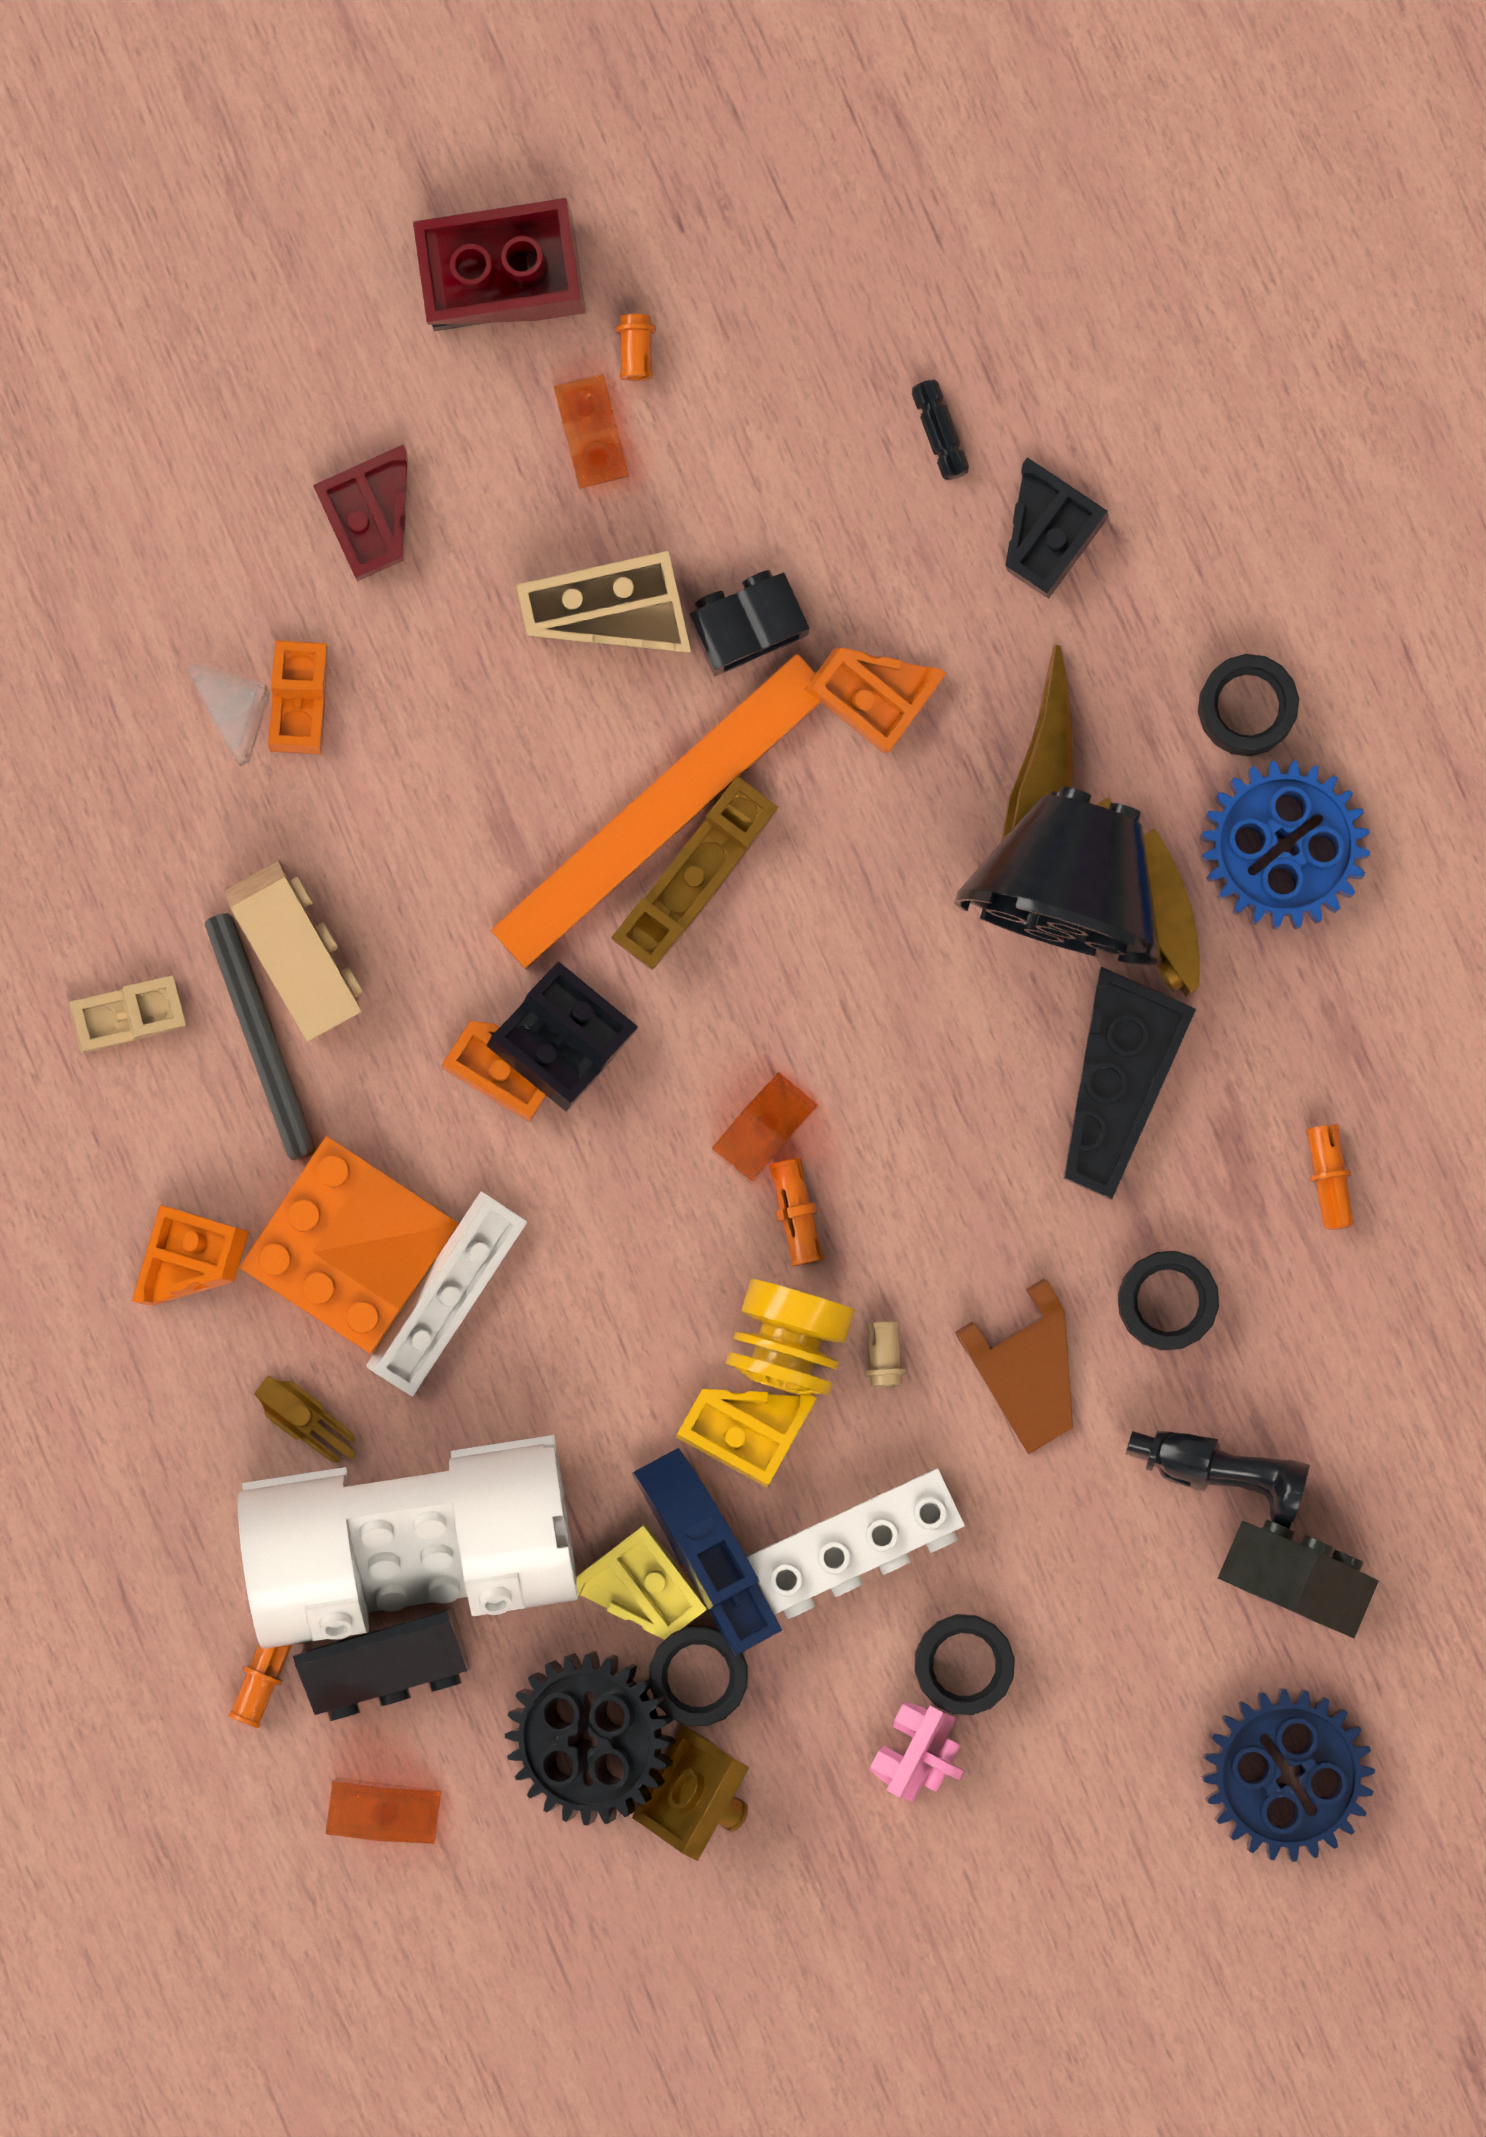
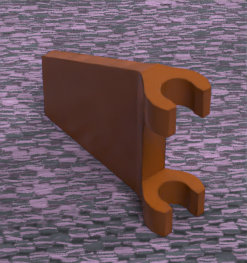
M1045 1279L1026 1289L1042 1316L990 1348L979 1328L973 1322L955 1332L1028 1455L1073 1428L1065 1311L1051 1285Z

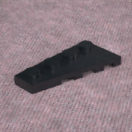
M1100 967L1063 1179L1112 1200L1196 1009L1103 967Z

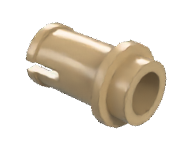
M900 1322L866 1324L870 1370L865 1371V1377H870L871 1387L901 1386L902 1375L907 1374V1369L901 1368Z

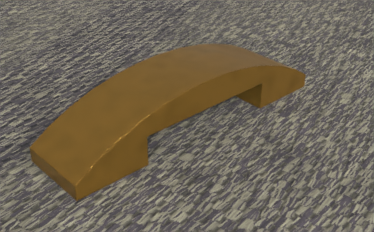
M737 776L706 815L702 825L645 898L642 897L613 934L611 940L653 971L735 869L776 813L778 806Z

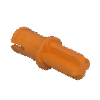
M1339 1124L1306 1129L1314 1175L1310 1176V1182H1316L1324 1228L1328 1230L1344 1229L1352 1226L1354 1222L1346 1177L1351 1176V1170L1345 1169Z
M258 1644L250 1666L244 1665L242 1669L246 1672V1676L228 1717L249 1726L260 1728L261 1719L275 1685L281 1686L283 1680L279 1679V1675L292 1645L262 1649Z

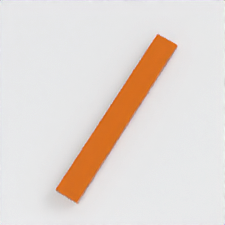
M798 653L794 655L490 930L525 970L724 792L737 776L740 777L821 704L819 700L805 690L816 674Z

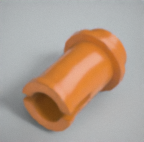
M650 315L620 316V325L615 327V333L620 334V379L643 381L653 378L651 334L656 332V326L651 324Z

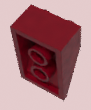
M566 198L413 221L426 322L428 325L538 321L586 313L573 217Z

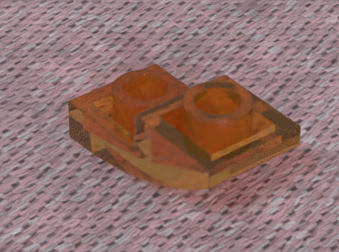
M601 373L553 385L579 489L629 477L604 374Z

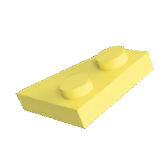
M647 1523L577 1576V1596L581 1595L607 1608V1612L623 1620H631L641 1625L643 1630L663 1640L672 1633L680 1631L708 1609L699 1591Z

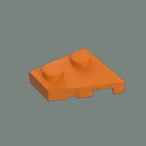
M838 647L833 649L805 690L882 753H887L891 751L947 673L940 668L914 665L894 658L877 657L865 654V652Z
M470 1021L442 1063V1069L530 1123L547 1096L486 1046L491 1036L500 1028L495 1023Z
M160 1205L132 1301L153 1306L235 1282L249 1231Z

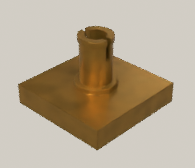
M683 1725L676 1737V1743L671 1746L666 1755L673 1760L672 1765L657 1771L665 1780L664 1784L658 1788H648L652 1799L644 1805L639 1804L632 1818L682 1854L698 1861L718 1824L726 1830L734 1832L745 1822L748 1814V1805L742 1799L733 1796L747 1773L749 1766L701 1734Z

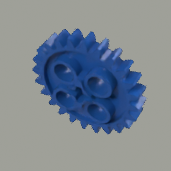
M1293 760L1286 774H1281L1276 761H1271L1268 765L1266 777H1263L1253 766L1248 770V785L1236 777L1229 782L1235 795L1234 797L1221 792L1215 797L1216 802L1224 811H1208L1205 816L1208 822L1216 826V830L1202 832L1200 839L1214 844V849L1203 853L1200 858L1201 861L1213 862L1217 866L1206 879L1208 882L1223 880L1225 886L1219 892L1217 898L1221 900L1233 894L1237 898L1232 912L1235 915L1246 906L1252 908L1251 924L1256 925L1264 914H1268L1271 918L1272 929L1277 930L1283 921V917L1289 916L1295 930L1301 927L1304 913H1307L1310 919L1317 924L1322 921L1321 905H1324L1333 913H1336L1341 908L1335 896L1336 893L1348 898L1354 895L1355 890L1346 881L1347 878L1362 879L1365 876L1366 872L1356 866L1354 861L1368 858L1370 851L1356 846V841L1367 837L1370 831L1365 828H1354L1353 824L1364 811L1363 809L1348 811L1345 807V804L1353 794L1351 790L1343 792L1338 796L1332 792L1336 785V776H1332L1324 784L1317 782L1318 766L1316 765L1312 767L1306 776H1300L1297 761ZM1286 796L1296 799L1302 808L1301 818L1297 821L1289 822L1279 817L1275 805L1277 799ZM1319 815L1322 818V822L1317 827L1305 834L1292 847L1291 850L1295 856H1292L1287 851L1283 852L1256 875L1248 873V868L1269 853L1277 844L1276 834L1280 838L1285 839L1313 816ZM1249 828L1257 832L1262 843L1260 851L1253 854L1242 852L1235 843V835L1238 830ZM1314 837L1327 838L1334 847L1333 860L1329 862L1316 861L1309 853L1308 844L1310 839ZM1280 868L1288 871L1294 879L1293 891L1289 894L1275 893L1268 884L1269 871Z

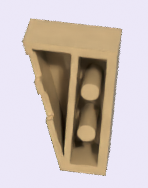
M278 860L224 890L232 913L307 1042L362 1012L356 997L364 992L350 967L347 966L340 970L332 957L331 952L337 950L338 946L324 921L317 925L313 923L306 910V907L312 905L313 902L298 876L289 880Z

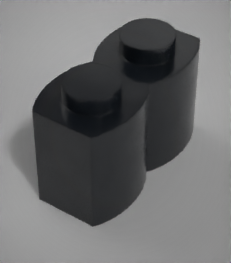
M770 570L762 571L742 582L744 590L725 597L723 591H717L695 602L697 610L690 613L689 621L714 676L742 666L762 655L776 651L809 635L810 628L785 573L772 576Z

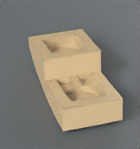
M173 975L123 986L118 991L70 1001L68 1004L80 1054L137 1041L186 1026Z

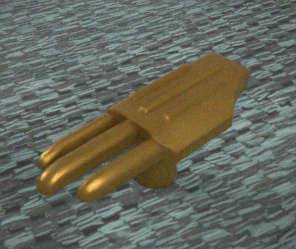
M268 1375L255 1391L254 1395L261 1402L265 1417L292 1438L303 1440L326 1459L338 1463L340 1458L310 1435L314 1431L349 1459L355 1458V1451L321 1426L319 1422L322 1419L352 1443L356 1440L353 1433L324 1411V1405L295 1382L280 1381Z

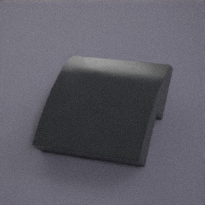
M558 961L526 995L523 1003L491 1036L486 1046L567 1112L628 1042L638 1026Z

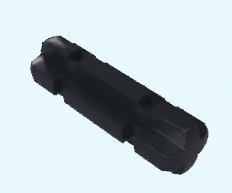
M935 379L921 382L912 388L917 410L922 409L923 413H921L920 418L934 455H939L937 464L942 478L945 480L956 479L968 472L969 464L964 451L958 449L960 440L947 405H942L941 403L944 397L939 383Z

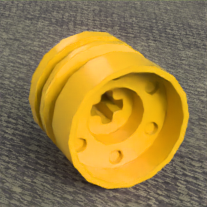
M751 1278L741 1312L762 1323L759 1333L735 1331L733 1340L754 1346L755 1348L752 1358L729 1352L725 1365L734 1367L751 1381L797 1395L824 1394L829 1396L833 1383L811 1376L814 1365L837 1371L839 1362L818 1350L821 1341L845 1343L855 1309L791 1288Z

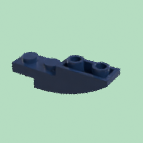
M677 1448L632 1472L681 1566L685 1565L733 1656L735 1657L781 1632L782 1628L757 1584L759 1579L715 1502L680 1449Z

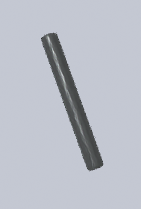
M228 913L213 916L205 921V928L285 1151L291 1160L307 1157L315 1152V1146L233 918Z

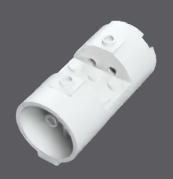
M555 1435L450 1451L449 1471L354 1486L350 1485L346 1467L242 1483V1491L238 1493L240 1545L248 1600L260 1647L266 1649L324 1639L338 1640L350 1635L368 1633L369 1612L380 1610L394 1612L406 1606L432 1602L445 1604L464 1597H468L472 1616L485 1614L499 1615L511 1610L578 1600L575 1561Z

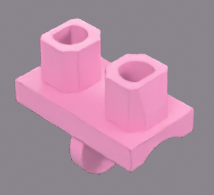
M904 1702L894 1720L893 1727L913 1737L904 1756L883 1746L872 1762L870 1771L889 1785L886 1791L911 1802H915L923 1785L937 1792L946 1774L961 1780L965 1771L952 1764L961 1745L947 1738L957 1718L931 1705L927 1709Z

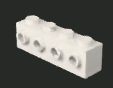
M936 1468L748 1555L747 1559L759 1579L760 1588L774 1615L783 1611L786 1618L790 1619L814 1608L815 1604L812 1597L828 1589L832 1590L834 1597L840 1596L863 1585L859 1575L879 1567L882 1575H885L910 1563L911 1561L907 1553L926 1544L929 1552L932 1553L958 1541L955 1530L965 1525L939 1469Z

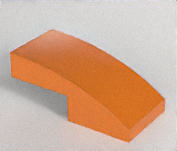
M275 640L271 680L272 706L268 738L270 752L321 754L326 694L327 643Z

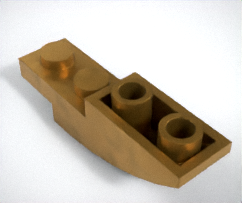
M1107 797L1096 805L1109 809L1112 801ZM1154 828L1144 835L1160 947L1159 958L1162 961L1156 967L1167 986L1173 992L1180 988L1187 997L1200 987V955L1197 930L1183 880L1170 852Z

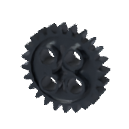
M597 1651L585 1654L582 1664L577 1654L572 1653L564 1657V1668L557 1660L545 1664L547 1677L540 1672L531 1675L528 1680L534 1691L523 1689L516 1693L515 1696L525 1708H516L508 1712L507 1716L520 1725L519 1728L505 1733V1738L519 1742V1749L507 1755V1758L512 1761H523L524 1768L516 1774L515 1779L517 1781L531 1778L534 1784L527 1796L530 1799L544 1793L547 1798L543 1811L546 1813L558 1805H562V1820L565 1822L573 1819L578 1811H580L583 1825L588 1826L595 1822L598 1812L604 1824H608L616 1820L617 1810L624 1817H627L636 1811L634 1801L641 1805L649 1802L652 1796L646 1786L658 1788L664 1784L665 1780L655 1769H665L672 1765L673 1760L661 1753V1749L675 1744L676 1739L662 1734L661 1728L674 1720L673 1716H658L656 1709L664 1703L666 1698L665 1696L649 1698L647 1692L654 1681L652 1678L638 1684L633 1680L637 1665L632 1664L619 1672L617 1655L607 1657L602 1666H600ZM588 1692H592L594 1694V1703L592 1706L587 1696ZM559 1698L567 1700L573 1707L574 1718L571 1723L565 1722L557 1713L556 1706ZM609 1701L618 1703L624 1710L625 1719L622 1726L614 1724L607 1715ZM588 1729L589 1736L597 1737L598 1744L593 1747L591 1740L583 1738V1731ZM558 1751L565 1752L572 1759L574 1768L571 1776L564 1774L558 1768L556 1762ZM609 1753L621 1759L624 1765L622 1778L613 1776L607 1769L606 1760ZM588 1770L593 1780L592 1785L588 1784L586 1781V1773L588 1772Z

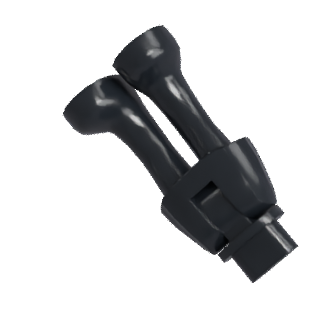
M1132 1431L1125 1453L1126 1455L1148 1461L1146 1470L1152 1471L1153 1466H1155L1164 1479L1200 1491H1205L1208 1485L1241 1487L1266 1496L1270 1503L1272 1522L1290 1529L1292 1521L1294 1522L1310 1467L1309 1464L1291 1459L1280 1460L1231 1455L1220 1450L1218 1439L1169 1431H1157L1155 1437Z

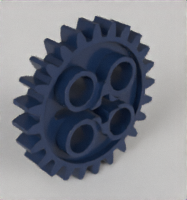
M1279 1688L1277 1703L1272 1704L1264 1692H1259L1257 1699L1259 1708L1253 1710L1248 1704L1240 1701L1238 1705L1242 1718L1239 1721L1226 1715L1222 1717L1223 1722L1230 1730L1225 1736L1211 1733L1210 1738L1221 1747L1219 1753L1203 1754L1205 1760L1216 1765L1215 1772L1201 1776L1202 1781L1217 1785V1791L1208 1795L1205 1798L1208 1804H1223L1224 1808L1214 1819L1218 1824L1231 1820L1235 1822L1229 1833V1837L1232 1840L1239 1839L1245 1833L1249 1834L1247 1841V1850L1254 1853L1264 1842L1267 1843L1266 1852L1270 1860H1275L1280 1848L1285 1847L1289 1860L1297 1862L1299 1847L1305 1846L1309 1854L1313 1858H1317L1319 1855L1318 1841L1323 1839L1328 1845L1336 1849L1338 1843L1334 1832L1338 1828L1351 1835L1355 1832L1347 1820L1350 1813L1364 1817L1367 1814L1356 1801L1358 1796H1373L1374 1791L1361 1785L1360 1782L1362 1777L1374 1774L1375 1769L1366 1765H1360L1359 1759L1367 1755L1371 1749L1367 1745L1354 1746L1352 1743L1362 1731L1359 1726H1351L1346 1729L1341 1727L1347 1716L1345 1710L1340 1709L1331 1716L1327 1715L1329 1699L1322 1697L1314 1707H1310L1308 1691L1301 1690L1296 1702L1292 1703L1287 1689ZM1301 1723L1307 1728L1309 1733L1308 1743L1301 1751L1288 1752L1282 1743L1284 1730L1289 1725ZM1263 1734H1267L1285 1763L1292 1767L1299 1765L1300 1770L1294 1776L1315 1806V1814H1307L1296 1793L1289 1785L1284 1782L1277 1784L1276 1779L1281 1776V1770L1262 1745L1260 1737ZM1257 1752L1264 1759V1772L1254 1781H1245L1239 1775L1238 1763L1245 1754ZM1331 1768L1336 1773L1338 1785L1331 1795L1319 1797L1313 1792L1311 1787L1313 1775L1320 1769ZM1287 1797L1294 1806V1814L1291 1820L1281 1826L1271 1824L1267 1817L1269 1804L1276 1798Z

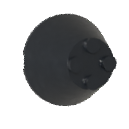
M1062 786L1060 792L1050 791L1049 795L1042 796L957 892L954 902L957 907L963 911H968L971 903L982 909L981 920L1019 935L1094 957L1097 949L1118 954V961L1123 963L1154 965L1158 961L1160 947L1143 826L1138 822L1141 812L1130 806L1110 803V807L1107 809L1090 803L1091 795L1089 793Z

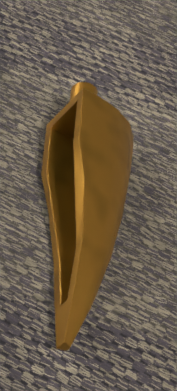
M1059 645L1053 646L1037 723L1017 780L1008 798L1001 842L1042 796L1049 795L1050 791L1060 792L1062 786L1073 788L1071 709L1063 654Z

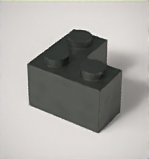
M1266 1519L1262 1528L1242 1520L1218 1579L1318 1624L1355 1638L1379 1580L1360 1572L1364 1562L1304 1535L1301 1544L1292 1541L1295 1534L1294 1531Z

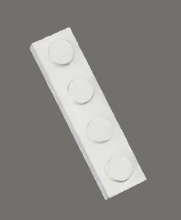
M481 1191L374 1352L366 1367L413 1397L527 1224V1221Z

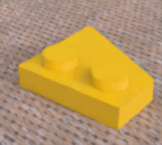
M702 1389L680 1427L676 1438L767 1488L817 1398L811 1394L791 1396L768 1394V1392L758 1391L735 1393L720 1389Z

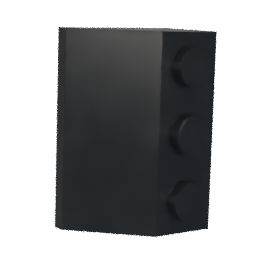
M454 1608L317 1647L293 1656L296 1669L314 1715L328 1712L330 1721L360 1713L358 1703L376 1697L379 1699L380 1706L411 1698L409 1688L428 1682L431 1692L461 1684L459 1673L470 1670Z

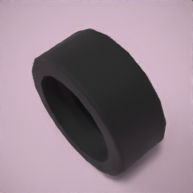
M1243 654L1225 660L1211 672L1200 692L1198 715L1203 731L1216 746L1230 754L1254 756L1269 752L1286 738L1297 719L1299 696L1293 678L1282 665L1266 656ZM1244 675L1258 676L1267 681L1275 690L1279 702L1278 716L1272 726L1264 732L1252 736L1238 734L1229 729L1222 721L1218 710L1219 694L1224 685L1233 678Z
M1178 1251L1155 1252L1137 1261L1123 1277L1118 1292L1119 1315L1127 1331L1141 1344L1158 1350L1182 1349L1201 1340L1213 1326L1219 1309L1218 1286L1209 1269L1195 1257ZM1160 1270H1174L1183 1273L1193 1281L1198 1291L1199 1307L1196 1316L1186 1327L1178 1331L1164 1332L1151 1327L1143 1319L1138 1309L1137 1296L1142 1283L1148 1276Z
M956 1614L937 1621L923 1634L915 1651V1674L921 1690L935 1706L952 1714L975 1715L991 1709L1007 1694L1014 1679L1015 1657L1009 1640L995 1624L976 1615ZM959 1633L974 1634L984 1639L991 1647L995 1657V1673L990 1684L981 1692L970 1696L955 1695L945 1690L937 1681L933 1670L934 1656L939 1645L948 1637Z
M688 1626L672 1633L657 1647L649 1666V1678L654 1680L650 1689L653 1697L665 1696L666 1700L659 1707L667 1716H673V1720L687 1726H709L726 1719L740 1705L747 1689L748 1665L743 1653L735 1657L733 1656L720 1630L711 1626ZM690 1645H707L716 1649L725 1658L730 1670L729 1684L725 1694L715 1703L705 1707H692L681 1702L672 1693L668 1684V1667L672 1658L681 1649Z

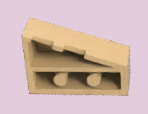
M669 551L516 584L527 636L691 653Z

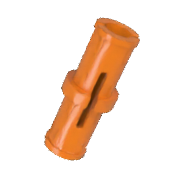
M794 1158L770 1164L769 1169L771 1170L779 1210L775 1211L778 1222L782 1221L792 1267L824 1260L813 1215L818 1212L816 1203L810 1202L804 1178L802 1159Z

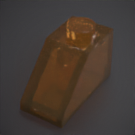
M778 1072L714 1144L712 1152L752 1185L814 1112L818 1104Z
M337 1777L332 1781L325 1834L373 1841L434 1844L442 1791Z

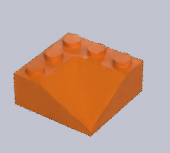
M325 1136L239 1268L373 1355L459 1223L328 1136Z

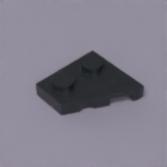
M1027 457L1022 465L1021 487L1018 503L1015 505L1012 539L1009 541L1005 566L1009 573L1049 599L1109 518V514L1106 509Z

